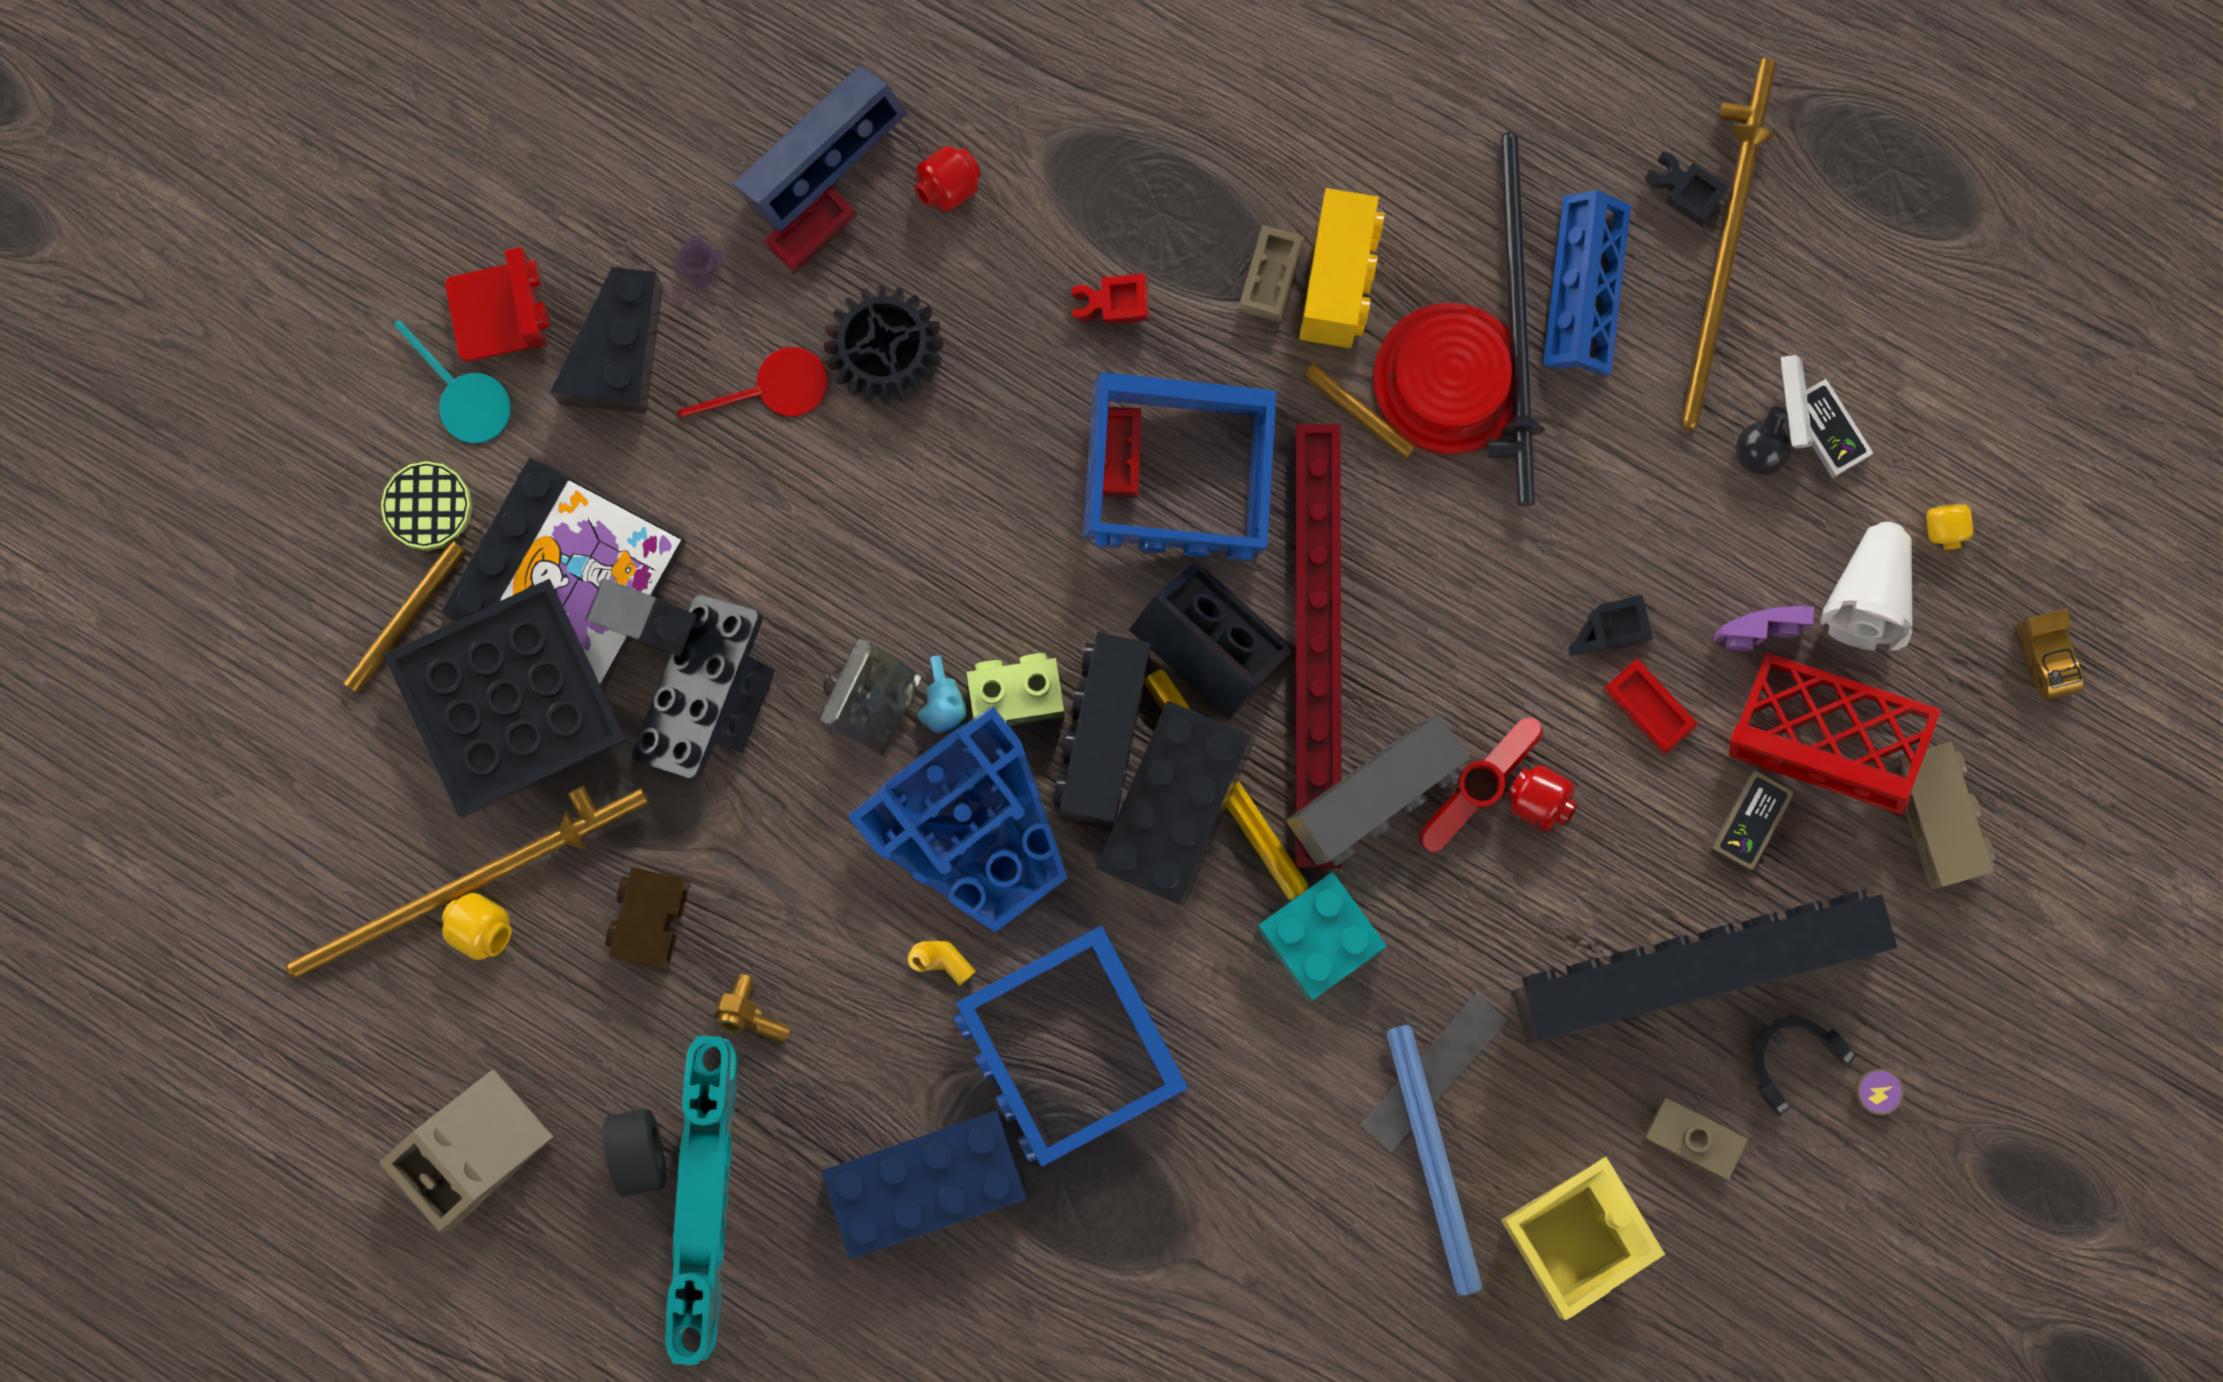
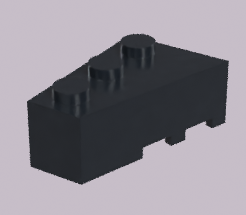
M611 267L550 391L559 405L647 414L663 285L656 272Z

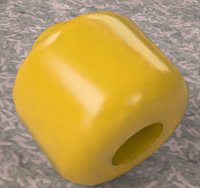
M1943 505L1930 508L1927 511L1928 538L1932 543L1943 544L1944 550L1961 548V542L1969 540L1973 536L1972 512L1968 505Z

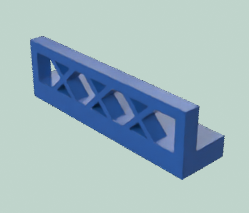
M1599 190L1563 196L1543 365L1554 370L1581 367L1603 376L1611 375L1631 205ZM1607 210L1614 213L1611 232L1605 222ZM1603 251L1608 260L1607 274H1604L1600 264ZM1598 294L1600 295V298L1603 302V313L1601 317L1599 316L1597 309L1595 307L1596 296ZM1592 337L1595 338L1598 345L1597 360L1589 357Z

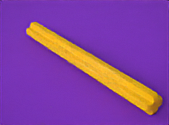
M1157 670L1144 680L1146 688L1162 711L1167 700L1191 710L1165 670ZM1238 780L1227 808L1286 897L1293 901L1307 891L1309 885Z

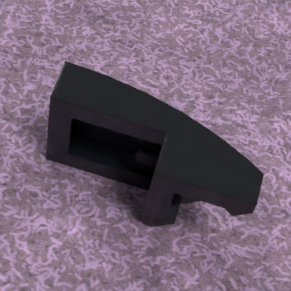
M1643 595L1601 604L1596 609L1593 608L1587 618V622L1568 650L1570 656H1577L1653 640Z

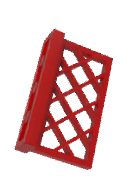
M1766 652L1738 725L1736 724L1730 739L1729 757L1904 815L1941 709ZM1771 668L1790 674L1796 686L1773 695L1766 681ZM1801 678L1807 679L1808 681L1803 683ZM1820 685L1831 687L1834 689L1839 701L1817 709L1808 690ZM1763 690L1766 699L1759 701L1760 695ZM1844 692L1850 693V694H1853V695H1850V696L1846 697V695H1845ZM1800 694L1810 713L1788 722L1778 703ZM1864 699L1877 702L1883 715L1861 724L1851 705ZM1770 706L1781 724L1768 731L1749 726L1754 713ZM1889 707L1895 708L1896 710L1890 711ZM1844 708L1854 727L1831 736L1822 717ZM1909 713L1928 719L1924 731L1905 738L1895 720ZM1815 721L1825 739L1809 746L1798 742L1793 729ZM1888 723L1898 742L1876 751L1866 731ZM1785 733L1788 738H1785V737H1782V736H1779V735ZM1858 735L1868 755L1856 760L1843 757L1836 744ZM1919 743L1914 755L1910 746ZM1829 748L1832 753L1824 751V749ZM1903 750L1911 764L1907 777L1887 772L1881 758ZM1873 762L1875 767L1869 766L1867 764Z

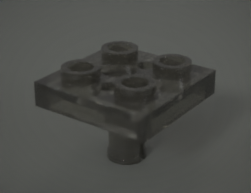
M858 639L843 671L835 669L825 677L823 691L830 698L819 720L871 752L884 756L909 702L915 694L922 675L874 644Z

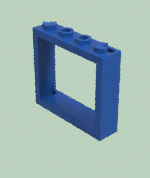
M1100 372L1093 382L1083 539L1095 540V546L1101 548H1120L1122 543L1139 544V550L1143 552L1162 553L1166 551V547L1182 548L1183 554L1186 556L1207 557L1210 555V551L1227 553V559L1252 561L1253 556H1258L1267 549L1276 390ZM1109 401L1253 416L1246 537L1101 523Z
M1102 925L956 1002L960 1013L953 1016L964 1039L968 1040L974 1037L982 1053L974 1058L986 1081L995 1077L1003 1094L996 1097V1100L1007 1121L1009 1122L1016 1118L1023 1130L1024 1135L1017 1138L1029 1163L1038 1159L1041 1167L1188 1089ZM1092 948L1158 1071L1164 1086L1056 1144L1047 1147L976 1009Z

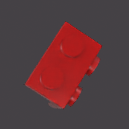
M522 247L504 251L506 265L447 278L445 288L458 355L463 361L471 362L548 345L545 329L550 328L549 314L545 302H539L537 286H542L540 269L537 260H530Z

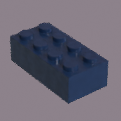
M994 1111L821 1170L849 1260L1028 1199L999 1111Z

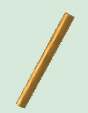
M454 541L448 544L343 684L357 694L360 692L385 659L384 654L391 651L464 555L465 549Z

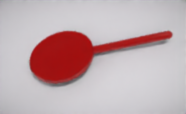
M799 347L782 348L770 354L763 361L757 375V387L679 409L677 415L683 418L760 395L764 404L775 413L790 417L801 416L815 409L823 400L828 384L827 373L820 359L812 352Z

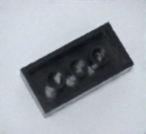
M1097 632L1095 644L1086 642L1081 664V676L1087 677L1086 687L1077 686L1072 707V719L1078 721L1076 732L1067 731L1062 758H1064L1063 763L1069 764L1067 777L1058 775L1053 802H1055L1054 807L1060 808L1061 820L1108 830L1113 829L1118 815L1145 684L1144 680L1146 679L1150 660V642Z
M1167 700L1096 869L1178 905L1186 904L1256 738Z

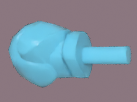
M937 655L930 658L934 683L926 687L927 704L918 712V717L924 726L928 725L933 732L943 734L955 729L965 720L966 704L955 679L945 678L941 656Z

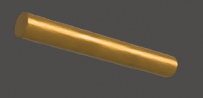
M1314 363L1303 375L1306 381L1404 459H1407L1417 447V445Z

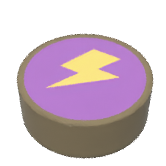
M1872 1069L1864 1072L1857 1079L1854 1095L1858 1105L1864 1111L1874 1115H1884L1893 1112L1900 1106L1904 1090L1900 1079L1893 1072L1886 1069Z

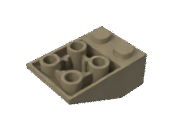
M493 1069L415 1129L386 1155L379 1164L439 1232H446L454 1229L552 1140L554 1136L499 1073Z

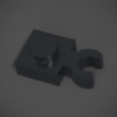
M1663 151L1657 161L1667 168L1668 174L1661 176L1650 169L1644 178L1645 181L1653 188H1667L1672 191L1666 203L1700 226H1703L1729 186L1695 163H1692L1686 172L1679 168V162L1676 157Z

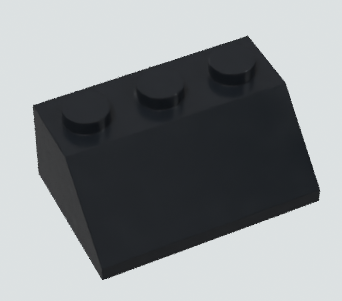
M1197 561L1160 590L1129 629L1139 640L1150 642L1151 651L1170 666L1179 678L1185 680L1199 692L1214 709L1220 711L1228 719L1236 714L1295 651L1293 646Z

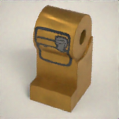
M2067 608L2027 618L2015 626L2030 676L2032 675L2036 690L2043 701L2080 693L2083 689L2082 671L2075 657L2068 630L2071 622Z

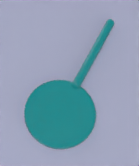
M395 321L394 327L448 385L441 396L439 404L440 417L448 432L455 438L467 443H484L497 437L508 424L511 414L510 398L505 388L493 377L482 373H469L454 379L402 321Z

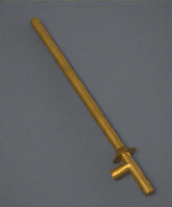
M1763 58L1759 60L1749 106L1723 102L1720 109V120L1746 124L1731 127V131L1740 141L1741 146L1681 417V426L1686 431L1695 430L1699 423L1758 147L1775 136L1774 133L1763 128L1777 64L1776 61Z
M584 786L568 793V796L580 817L579 819L574 820L569 811L565 810L559 829L290 961L286 966L287 975L291 978H299L567 844L587 850L583 836L648 805L649 801L642 788H639L596 810Z

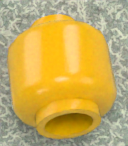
M469 893L462 896L459 900L451 901L442 914L443 939L449 946L471 959L483 960L490 956L494 957L503 951L510 940L512 929L509 914L503 907L481 894Z

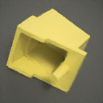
M1603 1157L1588 1168L1501 1219L1558 1317L1565 1321L1665 1255L1607 1157Z

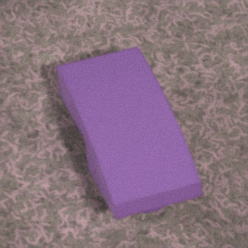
M1778 607L1744 615L1721 626L1714 633L1713 642L1726 643V649L1752 651L1753 645L1758 646L1767 639V629H1772L1773 636L1798 637L1799 632H1804L1813 625L1814 607Z

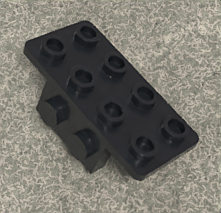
M697 595L691 602L688 611L696 614V618L680 657L670 655L632 751V758L641 764L691 780H698L702 776L715 742L731 750L743 753L775 672V669L749 656L763 621L762 614L751 608L703 595Z

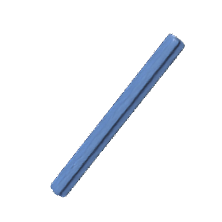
M1409 1025L1392 1028L1387 1031V1038L1456 1293L1460 1296L1473 1294L1481 1290L1482 1283L1413 1030Z

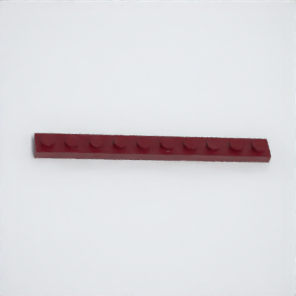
M1296 424L1295 813L1342 780L1340 424ZM1295 835L1296 868H1342V863L1335 866L1332 861L1316 865Z

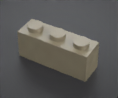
M1952 741L1927 749L1905 811L1930 891L1994 872L1992 863L1995 862L1994 849L1990 840L1982 836L1977 821L1981 818L1980 806L1974 794L1968 793L1963 778L1967 775L1965 760L1960 751L1954 750ZM1906 755L1889 761L1893 774L1907 777L1911 764Z

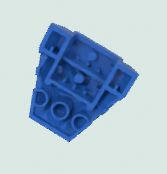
M994 705L974 717L967 724H962L924 752L880 786L877 792L867 798L848 815V818L877 854L887 861L889 859L910 872L914 879L923 885L925 883L946 896L948 898L947 901L994 932H997L1068 878L1022 742Z

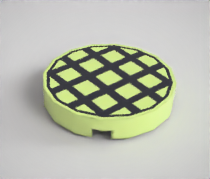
M425 461L410 464L394 474L384 489L381 509L384 523L396 539L412 549L432 551L447 547L461 532L465 531L470 522L473 505L470 490L456 472L443 464Z

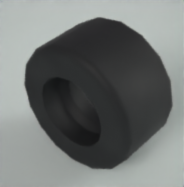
M644 1108L607 1116L603 1123L604 1149L610 1177L617 1194L620 1197H627L663 1189L666 1184L665 1157L659 1128L652 1111Z

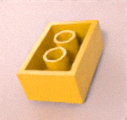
M1329 188L1325 189L1299 340L1351 349L1355 335L1363 336L1371 298L1362 296L1363 293L1370 294L1378 255H1372L1370 251L1377 252L1385 213L1377 212L1378 196Z

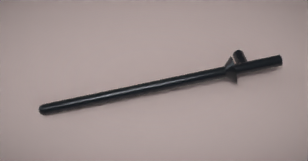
M1508 131L1501 137L1510 355L1512 364L1513 419L1501 430V434L1512 436L1514 439L1488 440L1487 453L1488 458L1515 457L1517 505L1532 506L1535 505L1532 436L1543 433L1545 428L1531 417L1519 144L1516 133Z

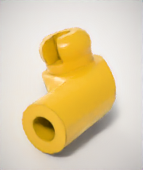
M922 941L914 945L908 953L907 961L914 971L945 970L959 987L976 973L974 968L948 941Z

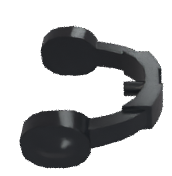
M1795 1015L1776 1020L1773 1026L1761 1032L1752 1047L1754 1051V1069L1760 1082L1757 1090L1763 1100L1778 1116L1784 1114L1790 1107L1769 1078L1764 1066V1049L1771 1037L1780 1047L1786 1042L1779 1033L1780 1031L1792 1028L1805 1030L1816 1036L1844 1066L1856 1058L1849 1045L1835 1030L1831 1029L1827 1032L1814 1022L1796 1018Z

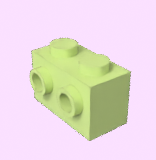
M1045 653L1030 654L1020 657V664L1002 666L1001 660L985 661L975 664V671L967 672L973 718L993 705L1009 726L1065 717L1056 658L1047 659Z

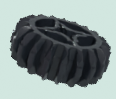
M880 285L877 290L878 297L871 298L869 291L863 288L861 290L863 302L857 304L853 298L847 297L845 303L849 312L846 313L838 309L833 312L834 319L841 325H827L826 333L834 340L825 342L824 350L826 353L833 355L826 361L829 370H839L835 375L837 384L842 385L850 381L847 389L849 395L854 397L864 388L863 398L866 403L870 404L874 400L875 394L880 393L882 404L887 406L890 404V393L897 392L900 402L907 401L906 388L911 387L917 394L923 391L918 380L920 377L930 382L934 380V372L927 365H941V356L933 351L943 349L944 342L942 338L934 336L941 331L939 321H929L933 315L930 306L918 309L920 304L919 296L914 294L906 302H903L904 291L902 288H896L891 298L887 295L886 287ZM880 315L900 317L909 322L913 327L906 329L905 325L890 327L883 322ZM868 320L870 327L868 335L861 341L856 342V347L848 350L854 331L860 324ZM877 329L881 331L883 339L887 338L891 362L887 361L884 352H880ZM920 341L915 359L906 369L900 371L898 366L899 357L903 352L912 349L911 344ZM860 362L863 365L879 364L884 368L887 376L869 375L858 369L854 364Z

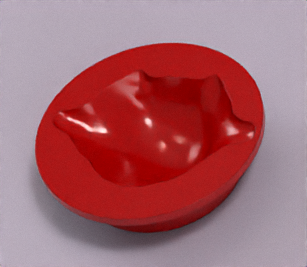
M1433 304L1405 316L1384 338L1374 364V394L1385 420L1417 445L1418 448L1438 454L1469 453L1486 447L1488 440H1497L1503 435L1501 430L1513 419L1509 329L1491 314L1480 308L1469 306V304Z

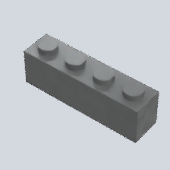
M1440 714L1419 723L1292 815L1286 822L1316 865L1332 861L1336 866L1357 852L1353 844L1365 835L1372 840L1389 829L1392 823L1388 818L1399 810L1407 814L1427 800L1423 793L1436 784L1441 789L1461 775L1458 767L1470 758Z

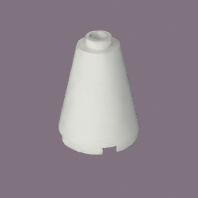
M1881 522L1867 529L1822 610L1820 623L1822 626L1825 623L1830 626L1828 634L1834 639L1849 646L1875 651L1877 643L1890 644L1889 651L1899 650L1908 645L1912 635V540L1902 526L1893 522Z

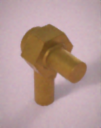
M739 974L732 993H724L718 1001L713 1015L718 1018V1027L731 1033H741L744 1028H750L755 1033L784 1044L789 1034L790 1026L762 1016L761 1011L756 1009L757 1005L749 1000L755 980L748 975Z

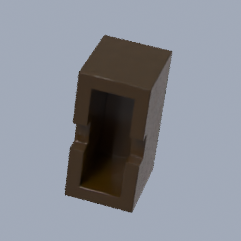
M631 867L629 877H622L617 892V902L622 903L618 921H611L606 935L605 946L611 948L609 956L669 971L677 940V935H673L669 931L673 916L679 918L683 916L691 883L685 879Z

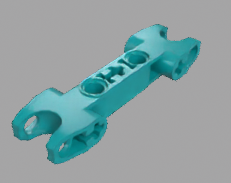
M697 1036L690 1045L686 1056L682 1098L685 1118L680 1143L672 1249L674 1266L673 1279L667 1298L665 1334L667 1354L673 1364L698 1365L701 1361H706L713 1353L718 1340L722 1299L720 1270L725 1247L732 1149L730 1132L731 1119L736 1106L738 1055L730 1039L716 1036ZM717 1047L721 1053V1065L716 1070L709 1072L704 1066V1057L709 1049ZM710 1099L717 1101L716 1110H702V1101ZM694 1285L696 1290L703 1291V1298L696 1300L694 1295H688V1287ZM686 1328L695 1329L701 1336V1343L697 1352L688 1349L684 1343L683 1336Z

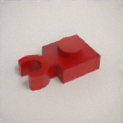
M1145 273L1102 277V290L1094 291L1087 285H1077L1071 288V293L1075 299H1089V303L1084 309L1072 310V315L1076 321L1088 322L1100 313H1103V321L1106 325L1150 321L1148 278Z

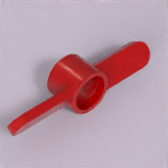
M1531 717L1520 720L1484 761L1473 762L1461 772L1456 782V792L1420 831L1419 842L1423 848L1431 852L1441 850L1477 810L1492 806L1504 792L1506 777L1543 736V728L1538 720ZM1474 770L1488 772L1496 783L1494 796L1486 801H1478L1470 797L1464 786L1468 773Z

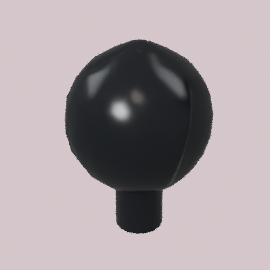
M1772 407L1765 421H1759L1747 426L1738 436L1736 443L1737 458L1747 471L1757 475H1768L1777 472L1787 462L1790 456L1791 444L1787 433L1782 428L1787 417V412L1784 409Z

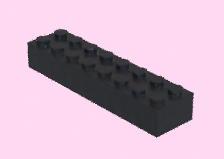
M1866 889L1829 899L1830 908L1823 909L1822 902L1816 901L1784 911L1786 919L1779 920L1777 912L1741 922L1743 930L1735 932L1732 923L1705 930L1704 932L1697 933L1699 941L1690 943L1688 935L1654 944L1655 953L1646 955L1642 946L1609 956L1611 964L1601 966L1599 958L1572 964V966L1565 967L1567 975L1557 978L1554 969L1522 978L1523 987L1513 991L1526 1042L1528 1044L1896 949L1898 947L1883 896L1880 894L1868 897Z

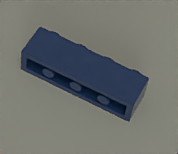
M859 66L733 182V185L756 214L781 232L907 115V112L885 82L862 66Z

